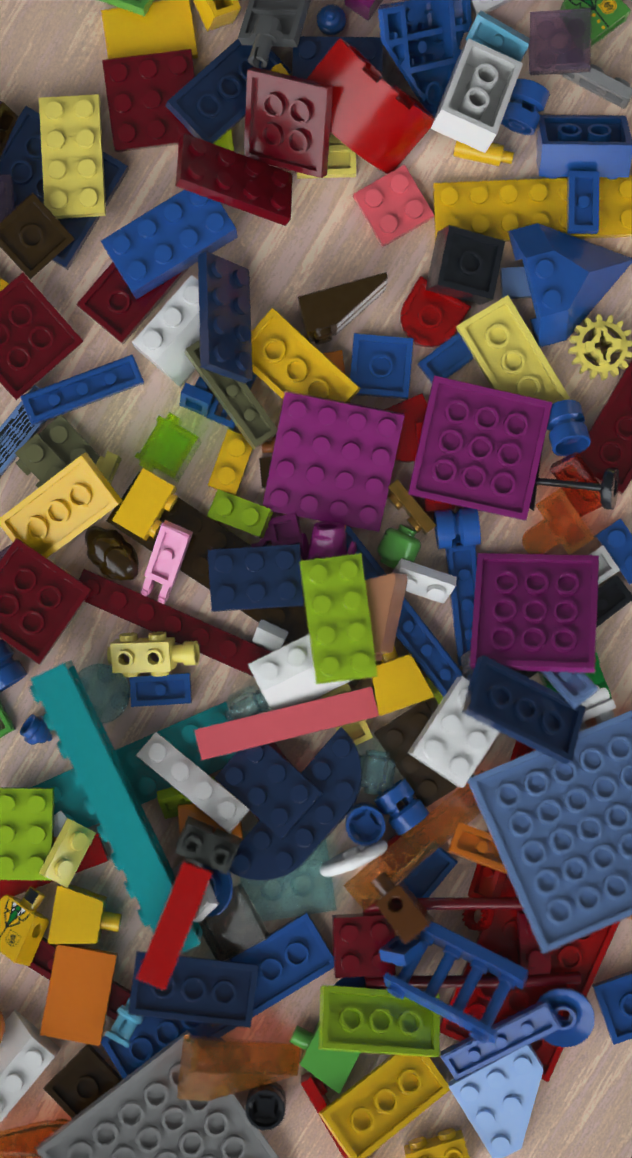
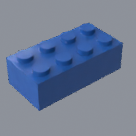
M183 190L101 240V243L137 300L197 263L199 254L205 251L213 253L238 238L235 225L220 202Z

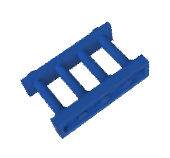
M432 921L428 927L416 935V939L422 941L423 952L412 960L410 964L403 966L398 977L386 972L384 983L388 987L387 991L399 999H403L405 996L471 1031L470 1036L482 1043H486L488 1040L495 1044L498 1039V1031L491 1026L510 988L514 989L516 986L523 989L528 980V970ZM435 944L443 949L444 956L423 992L408 984L427 947ZM462 958L471 963L472 969L453 1005L450 1006L435 997L454 961ZM489 972L498 977L499 984L480 1021L463 1013L480 978L483 974Z

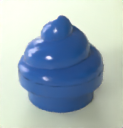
M329 4L320 9L317 14V26L322 33L337 35L345 28L346 14L341 7Z
M32 714L27 718L20 730V735L24 737V741L31 745L42 744L52 740V734L43 716L37 717Z

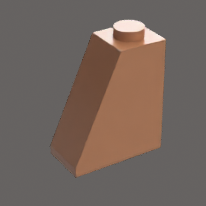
M392 573L365 580L376 661L383 660L382 654L393 652L408 581L407 574Z

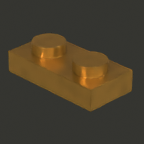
M398 479L388 487V491L391 494L387 498L397 510L403 508L410 516L406 520L416 533L422 531L426 535L436 526L415 499L408 495V491Z

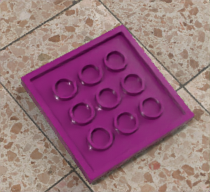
M434 376L408 495L526 521L552 402Z
M285 390L262 506L272 509V512L283 514L296 513L298 517L340 522L346 524V526L380 532L389 490L388 487L391 481L405 415L403 413Z
M478 553L470 668L474 669L477 658L485 655L512 670L595 673L599 556Z

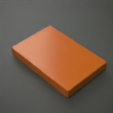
M57 944L40 1035L96 1046L101 1045L118 953L70 944Z

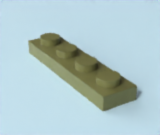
M200 340L185 349L184 353L253 450L276 436L277 427L245 383L201 368Z

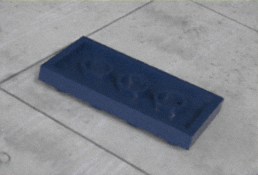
M238 38L167 101L165 106L194 137L215 144L245 117L247 69L253 67L248 62L252 45H241ZM272 50L268 57L267 66L261 68L270 71L275 65L281 63L289 75L292 72Z
M205 251L198 255L200 367L241 383H246L253 380L249 269Z
M482 655L477 658L461 713L551 758L567 764L572 762L586 707L580 704L573 709L559 693Z
M136 950L128 1014L251 1028L258 964L179 955L166 990L136 979L146 955V951Z

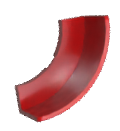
M339 38L307 79L333 85L330 132L364 160L389 174L400 165L429 131L434 117L418 100L407 94L396 84L392 87L381 77L383 73L366 59L356 47Z

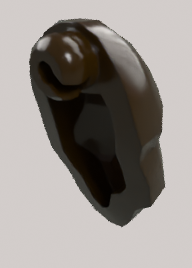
M101 527L87 529L85 543L90 561L100 568L101 572L108 578L119 581L135 579L138 575L139 563L134 547L126 542L124 537L116 530H106Z

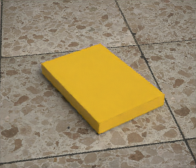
M190 0L153 2L146 16L122 8L101 10L108 59L191 49L193 59L198 58Z

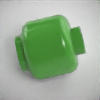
M400 524L398 529L388 528L377 548V553L381 556L380 562L394 569L401 558L414 562L421 548V542L414 537L416 531Z

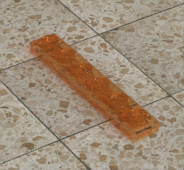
M483 769L480 770L476 775L483 773ZM468 782L464 788L456 790L431 811L425 819L389 846L385 853L370 862L343 885L364 911L381 897L370 882L385 871L394 884H397L453 837L458 822L467 825L481 813Z

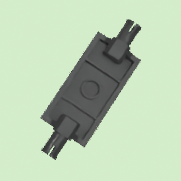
M249 0L238 38L241 45L253 46L248 58L250 65L259 68L262 61L261 68H265L268 64V57L272 46L298 47L311 0Z

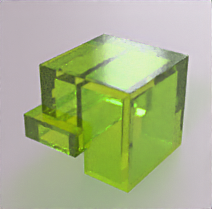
M169 413L166 419L158 416L154 430L140 453H136L135 458L141 461L139 463L141 468L151 473L156 470L178 483L202 442L197 435L181 427L182 420L179 417Z

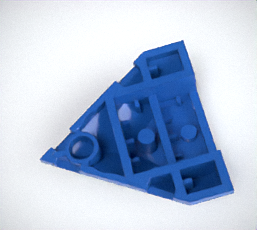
M402 0L382 4L378 8L381 42L420 103L435 118L442 96L445 93L457 59L462 51L459 47L464 33H469L472 24L470 0Z
M539 223L508 231L515 261L520 259L523 261L536 318L530 319L534 339L539 347L567 340L575 331L574 329L577 325L581 324L632 264L631 257Z

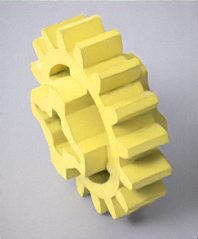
M597 314L594 322L587 317L583 321L585 328L577 325L574 330L578 336L574 335L569 338V341L575 344V346L568 350L569 354L576 355V358L571 362L572 365L580 363L582 367L579 373L582 374L586 370L589 371V379L591 380L597 374H600L601 380L604 381L608 377V372L613 377L618 376L619 370L617 367L625 370L629 365L624 359L632 358V352L628 351L632 347V341H627L626 338L631 333V330L623 332L621 327L624 322L621 320L616 325L613 324L612 315L606 321H603L601 314ZM593 330L592 340L582 343L584 336ZM607 330L611 331L617 338H613ZM599 341H601L602 346H607V350L603 354L600 349H595ZM620 352L616 362L610 365L611 354ZM588 356L589 358H591L595 362V365L590 363L585 357Z

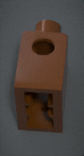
M384 871L370 882L382 897L375 902L376 906L405 944L428 927L434 920L403 881L396 886ZM393 897H399L402 900L403 908H396L393 905Z

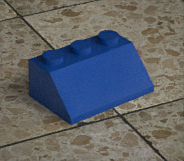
M540 115L541 118L537 126V167L539 176L557 179L559 177H568L569 171H599V177H607L611 180L618 177L629 178L632 159V137L626 116Z

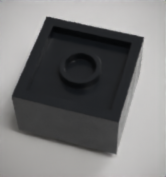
M451 225L438 231L425 290L479 305L493 300L505 241Z

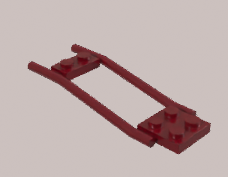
M518 897L417 898L426 910L517 909L518 965L528 970V980L524 987L581 984V974L579 971L550 973V951L542 954ZM400 898L392 899V903L396 908H403V902ZM379 899L362 900L363 913L332 915L335 978L365 976V988L370 989L388 988L384 983L386 972L398 977V975H395L396 965L381 961L379 949L395 937V931L376 906L375 902ZM412 975L408 984L416 988H427L433 975ZM447 975L441 988H462L468 975ZM482 975L476 988H497L499 984L498 977L495 975Z

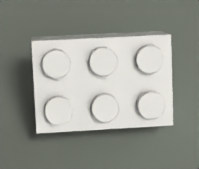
M468 38L457 59L431 129L486 153L497 135L523 63Z
M463 676L455 679L407 752L460 788H464L500 733L461 713L470 681Z

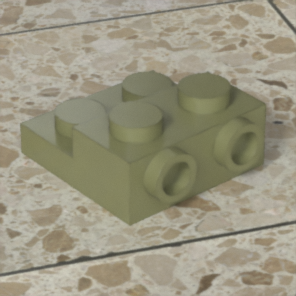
M59 415L42 432L36 433L15 452L19 458L15 463L27 476L32 472L40 480L36 484L39 488L85 452L95 465L100 456L62 415Z

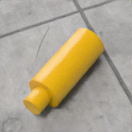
M456 140L453 156L500 166L501 162L512 164L514 152L504 150V145L492 142L486 153H483Z

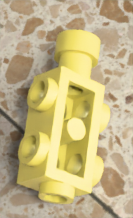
M134 632L122 633L119 635V639L110 643L107 650V660L109 664H112V673H122L123 677H137L143 672H151V675L154 677L169 675L177 667V663H184L185 666L198 665L200 648L197 641H184L183 644L175 645V637H167L166 632H152L148 634V638H138L137 633ZM153 653L158 655L159 661L151 659ZM124 654L129 656V662H125Z

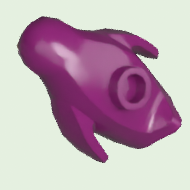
M333 521L315 523L310 545L306 534L302 533L300 537L302 560L356 554L355 541L351 542L347 552L346 524Z

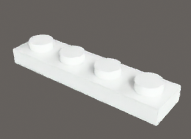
M157 732L136 755L229 834L249 812V808Z

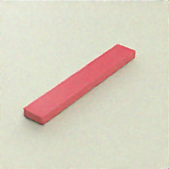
M367 687L195 729L194 732L201 760L375 718L379 714L372 687Z

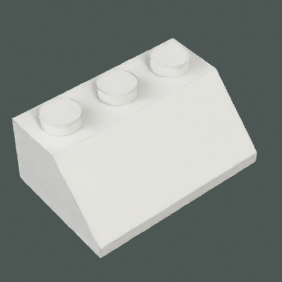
M193 275L185 281L132 342L142 355L179 387L196 370L185 355V349L200 340L199 281Z
M309 634L248 664L272 711L310 702L352 681L315 685Z
M16 1010L6 1019L4 1036L0 1042V1123L61 1049L47 1036L40 1035V1030Z

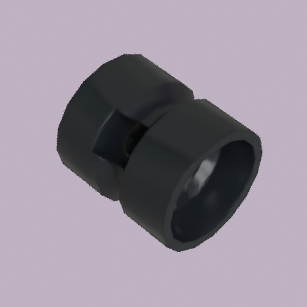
M269 1079L260 1080L253 1084L248 1092L245 1108L246 1117L250 1124L257 1129L264 1131L274 1129L284 1119L286 1109L285 1091L276 1081Z

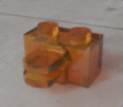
M559 488L536 504L544 519L524 533L522 544L529 554H544L561 543L567 553L571 555L596 539L597 536L566 490Z

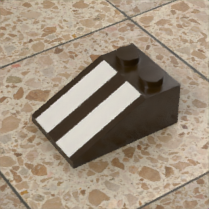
M387 273L377 274L299 296L298 309L307 339L310 342L315 341L316 345L333 340V335H337L386 290Z

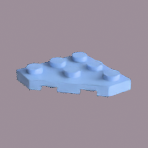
M531 1044L457 1081L455 1079L449 1081L451 1092L492 1158H504L522 1148L543 1074V1064Z

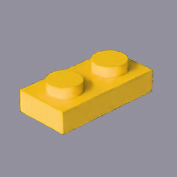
M227 429L208 482L209 487L235 496L237 495L253 451L242 434Z

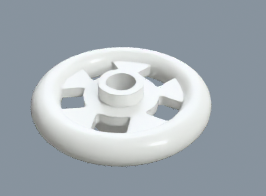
M380 839L377 843L369 846L359 845L352 847L323 863L320 867V873L324 877H331L357 869L385 853L388 844L385 840Z

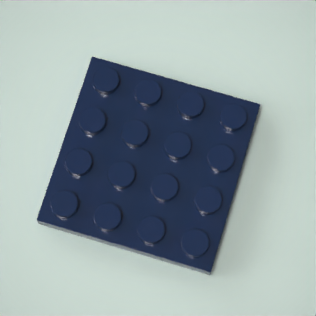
M25 106L18 117L0 158V221L32 192L44 204L40 114L28 106ZM103 152L105 201L107 206L129 168L124 163ZM100 216L58 219L75 240L52 261L68 270Z

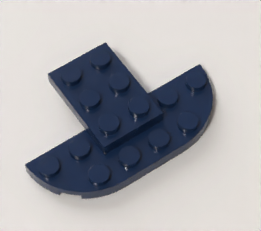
M342 727L338 729L302 772H299L272 746L266 744L236 752L216 775L215 779L260 819L241 841L229 871L239 877L256 881L273 880L287 876L300 868L349 813L359 796L362 786V766L356 744Z

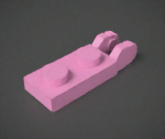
M167 520L162 523L144 574L146 578L141 591L142 595L148 597L153 591L155 581L163 584L157 602L162 604L167 602L173 585L177 580L193 534L192 531Z

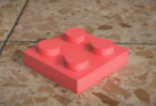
M405 164L353 194L354 200L382 247L434 218L432 210Z

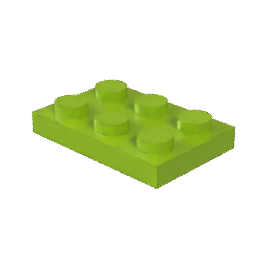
M0 787V880H51L39 874V871L54 845V788Z

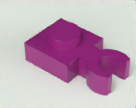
M296 513L271 518L263 539L261 538L258 543L251 544V547L267 546L269 542L272 543V546L300 544L302 531L299 517L296 516Z

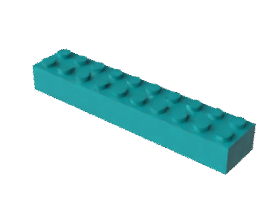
M72 660L31 678L33 685L29 688L37 703L42 702L47 712L43 714L47 727L50 731L55 730L60 739L57 742L60 754L64 759L69 758L74 768L70 770L76 786L82 785L87 795L84 798V803L91 815L96 814L100 822L97 829L103 842L109 841L114 851L111 854V858L118 871L123 870L127 878L124 885L131 899L136 897L141 907L138 909V914L145 927L150 925L154 934L176 878ZM198 922L192 923L181 953L201 944L203 931Z

